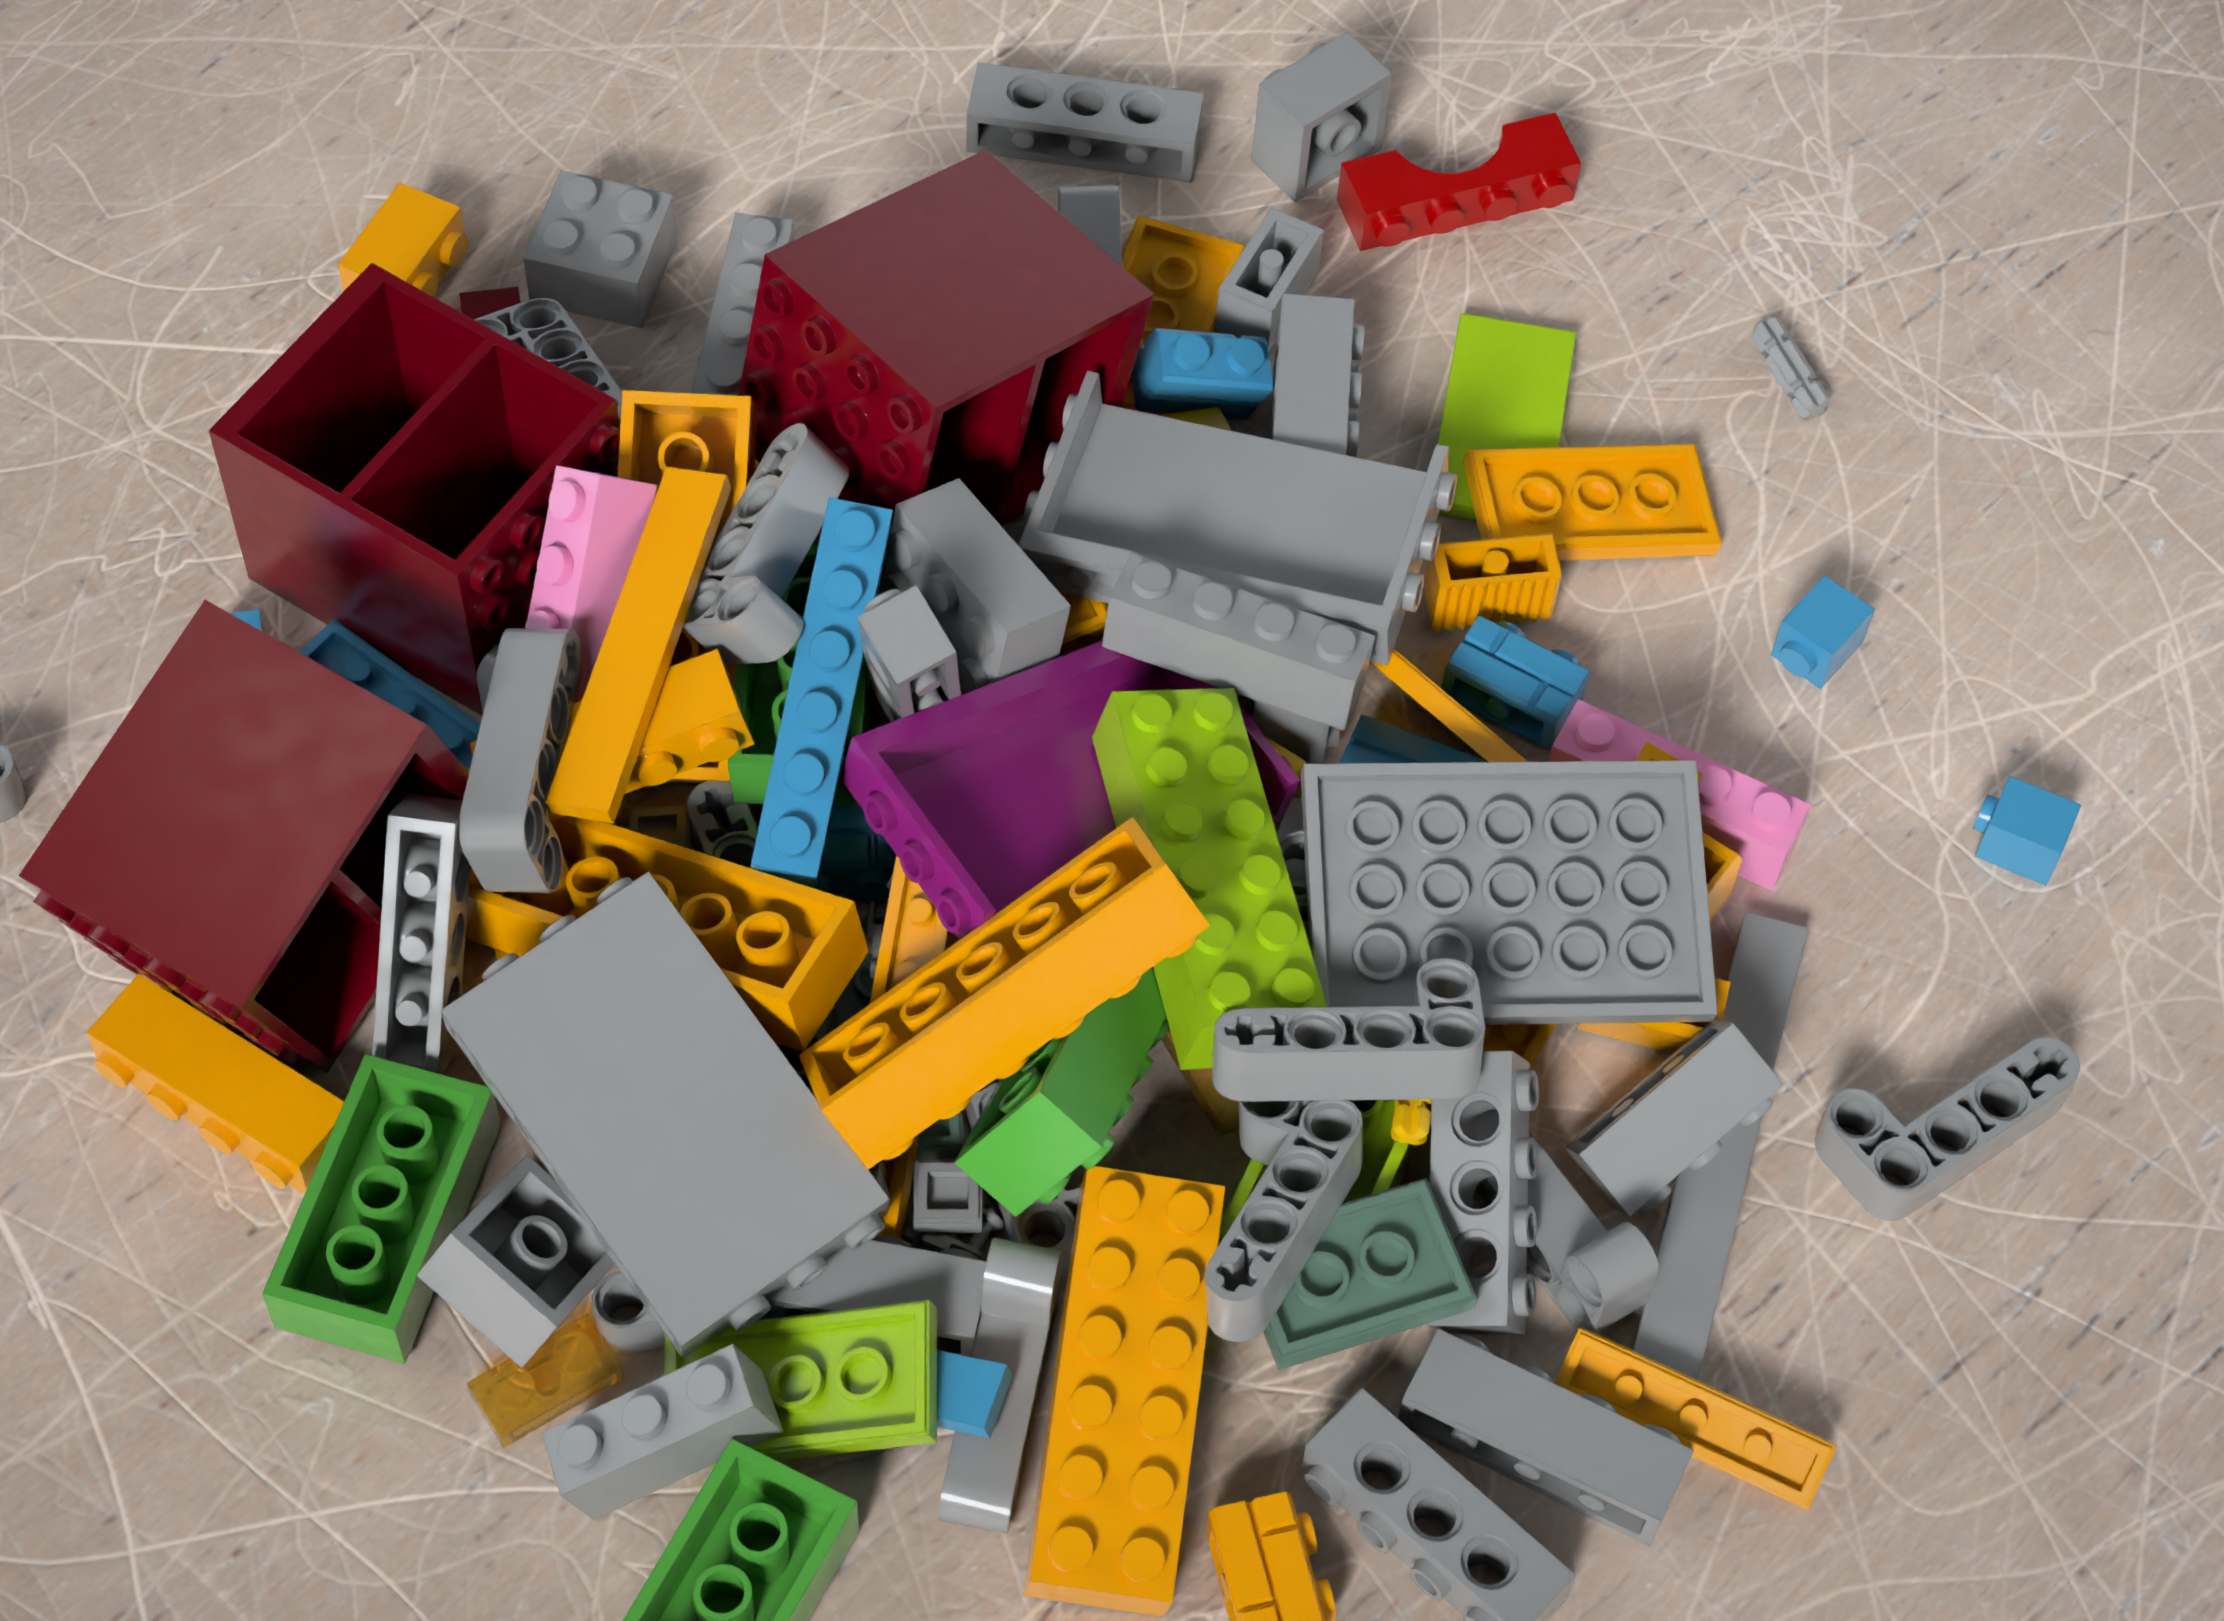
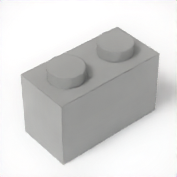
M1271 207L1219 287L1215 333L1233 334L1236 338H1239L1241 335L1265 337L1270 352L1278 336L1282 293L1305 295L1318 275L1324 229Z

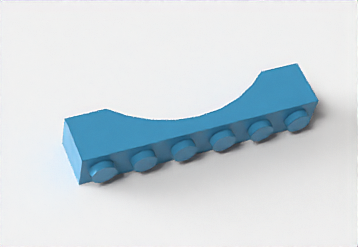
M831 497L828 498L803 616V630L798 639L751 861V869L814 889L818 888L847 734L864 657L857 617L864 614L866 605L878 596L893 513L891 509Z

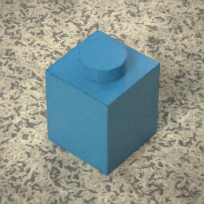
M1824 575L1782 620L1771 656L1779 660L1793 675L1804 677L1821 689L1862 645L1875 609Z
M2009 776L2000 797L1997 798L1987 794L1972 828L1984 833L1974 857L2046 886L2062 855L2081 804Z

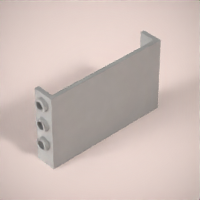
M1087 371L1079 393H1071L1067 398L1062 420L1064 431L1059 442L1052 441L1048 446L1043 466L1045 479L1040 491L1032 490L1028 496L1024 511L1025 529L1018 544L1059 592L1108 603L1109 596L1131 552L1375 635L1370 662L1384 665L1389 664L1406 611L1416 612L1421 600L1424 575L1419 574L1422 562L1423 560L1433 561L1437 552L1441 533V524L1436 523L1439 511H1450L1454 500L1457 474L1448 472V446L1436 444L1427 472L1102 404L1099 373Z
M647 872L634 882L630 877H625L610 885L598 896L596 901L599 905L578 919L573 915H568L553 923L541 934L540 941L542 943L521 957H518L516 953H511L497 960L483 973L482 978L484 981L441 1009L448 1032L683 1359L730 1325H733L737 1332L752 1325L770 1310L771 1305L767 1299L788 1284L791 1285L794 1291L810 1284L829 1267L824 1259L846 1243L853 1251L872 1240L885 1228V1224L881 1219L888 1214L890 1199L870 1171L821 1111L814 1095L652 875Z

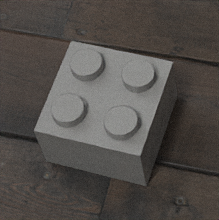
M1348 31L1329 43H1321L1315 46L1307 56L1285 69H1277L1271 72L1263 82L1259 83L1251 161L1294 202H1297L1340 176L1341 162L1371 156L1381 151L1393 73Z
M560 170L523 257L529 300L549 298L559 302L567 312L642 328L677 242L673 195Z
M526 1155L449 1234L416 1276L522 1368L614 1266V1262L554 1178Z

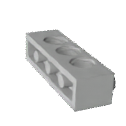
M978 62L967 110L966 152L980 153L986 150L994 156L1191 183L1201 131L1204 93Z
M917 585L902 593L898 589L889 590L871 600L864 608L865 613L858 616L857 620L871 696L886 723H891L960 696L961 690L956 650Z
M408 793L388 814L372 1056L443 1074L457 1055V1043L446 1029L441 1009L461 997L470 876V864L463 853L459 839V817L463 800Z
M1484 1051L1482 1053L1479 1085L1471 1094L1455 1099H1432L1430 1188L1477 1298L1475 1309L1427 1324L1428 1327L1436 1330L1439 1328L1449 1334H1526V1316H1532L1535 1310L1536 1288L1533 1276L1527 1274V1247L1535 1245L1537 1219L1534 1207L1528 1206V1179L1536 1177L1538 1150L1535 1139L1529 1137V1111H1535L1538 1107L1539 1083L1535 1070H1530V1063L1513 1051ZM1497 1109L1499 1126L1496 1132L1490 1138L1478 1141L1475 1136V1125L1478 1118L1486 1111ZM1494 1176L1498 1183V1193L1495 1200L1489 1206L1477 1209L1473 1199L1476 1186L1483 1179ZM1493 1244L1497 1253L1495 1267L1488 1275L1476 1278L1472 1269L1474 1255L1483 1246Z
M1363 1388L1306 1444L1300 1471L1305 1474L1304 1480L1309 1489L1327 1505L1335 1506L1339 1504L1358 1521L1357 1528L1371 1546L1382 1553H1388L1389 1551L1394 1553L1410 1568L1411 1578L1426 1595L1437 1601L1444 1598L1464 1616L1463 1621H1547L1567 1600L1576 1575ZM1369 1471H1381L1388 1474L1396 1485L1386 1490L1375 1489L1364 1481L1362 1475ZM1423 1517L1436 1518L1447 1527L1449 1533L1441 1537L1425 1535L1417 1528L1414 1521ZM1475 1564L1489 1565L1498 1571L1502 1581L1494 1585L1482 1584L1471 1576L1468 1568Z

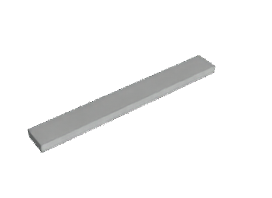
M1745 911L1727 981L1731 983L1723 1020L1734 1023L1765 1063L1774 1071L1808 928ZM1762 1117L1745 1127L1738 1123L1719 1140L1723 1147L1712 1160L1696 1170H1691L1687 1167L1676 1177L1656 1255L1659 1273L1649 1300L1643 1306L1632 1349L1697 1380Z

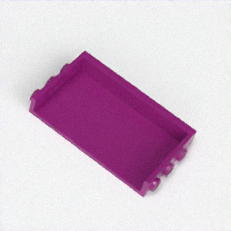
M1102 640L852 737L840 779L862 807L871 829L877 834H882L899 857L906 876L912 882L919 884L936 907L938 917L943 926L949 932L955 933L960 940L1116 829L1092 740L1111 692L1217 689L1219 687L1102 647ZM1239 705L1273 823L1283 820L1300 779L1294 773L1288 760L1276 751L1259 730L1251 714Z

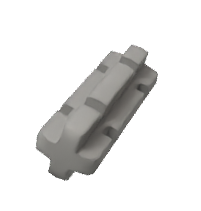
M1777 317L1760 321L1754 326L1752 341L1762 356L1768 355L1765 362L1785 394L1791 398L1795 397L1790 402L1798 415L1804 420L1823 415L1827 411L1830 397L1819 381H1812L1817 376L1795 341L1792 339L1787 340L1790 333L1783 322Z

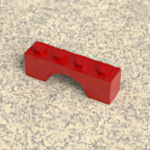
M1555 112L1503 124L1499 147L1496 153L1479 167L1464 172L1441 173L1430 171L1411 163L1396 150L1341 162L1337 202L1360 251L1380 246L1390 247L1405 240L1435 233L1445 234L1456 228L1489 220L1499 221L1510 215L1539 208H1554L1564 202L1573 201L1581 161Z

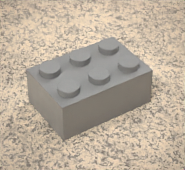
M959 478L896 504L888 542L883 579L881 580V591L884 593L889 590L898 589L902 593L917 585L956 650L960 690L963 694L1059 657L1071 605Z

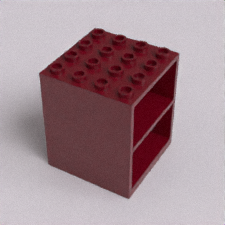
M984 150L764 255L738 396H751L758 407L755 459L760 463L768 447L782 431L798 423L805 424L849 467L848 479L837 499L893 510L891 529L896 504L958 478L1002 527L1024 515L1029 494L1032 490L1040 491L1045 479L1043 466L1046 451L1052 441H1060L1064 431L1062 420L1067 398L1071 393H1079L1087 371L1099 373L1102 404L1122 408L1154 293L989 152ZM884 563V567H883L882 577H883V574H884L885 563Z
M371 263L208 430L248 578L327 625L332 620H337L411 675L480 716H483V710L476 678L481 661L495 645L500 643L502 634L507 628L525 629L556 465L618 477L620 423L617 399L374 263Z
M204 600L19 876L40 891L33 903L57 917L62 924L83 936L84 940L108 954L109 958L136 975H144L190 1006H196L212 1016L213 1020L246 1040L250 1038L264 1047L268 1053L300 1072L305 1063L309 1062L328 1073L376 999L388 814L408 793L463 800L469 771L424 722L211 602Z

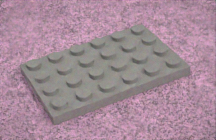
M1696 760L1303 764L1301 770L1309 946L1327 1007L1414 1006L1418 970L1423 964L1431 960L1449 958L1466 963L1475 971L1479 982L1485 1025L1712 1022L1718 1015Z

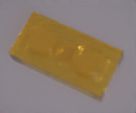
M589 1313L554 1332L522 1368L509 1358L467 1382L470 1396L504 1449L624 1379L625 1374L622 1364L604 1336L600 1334Z

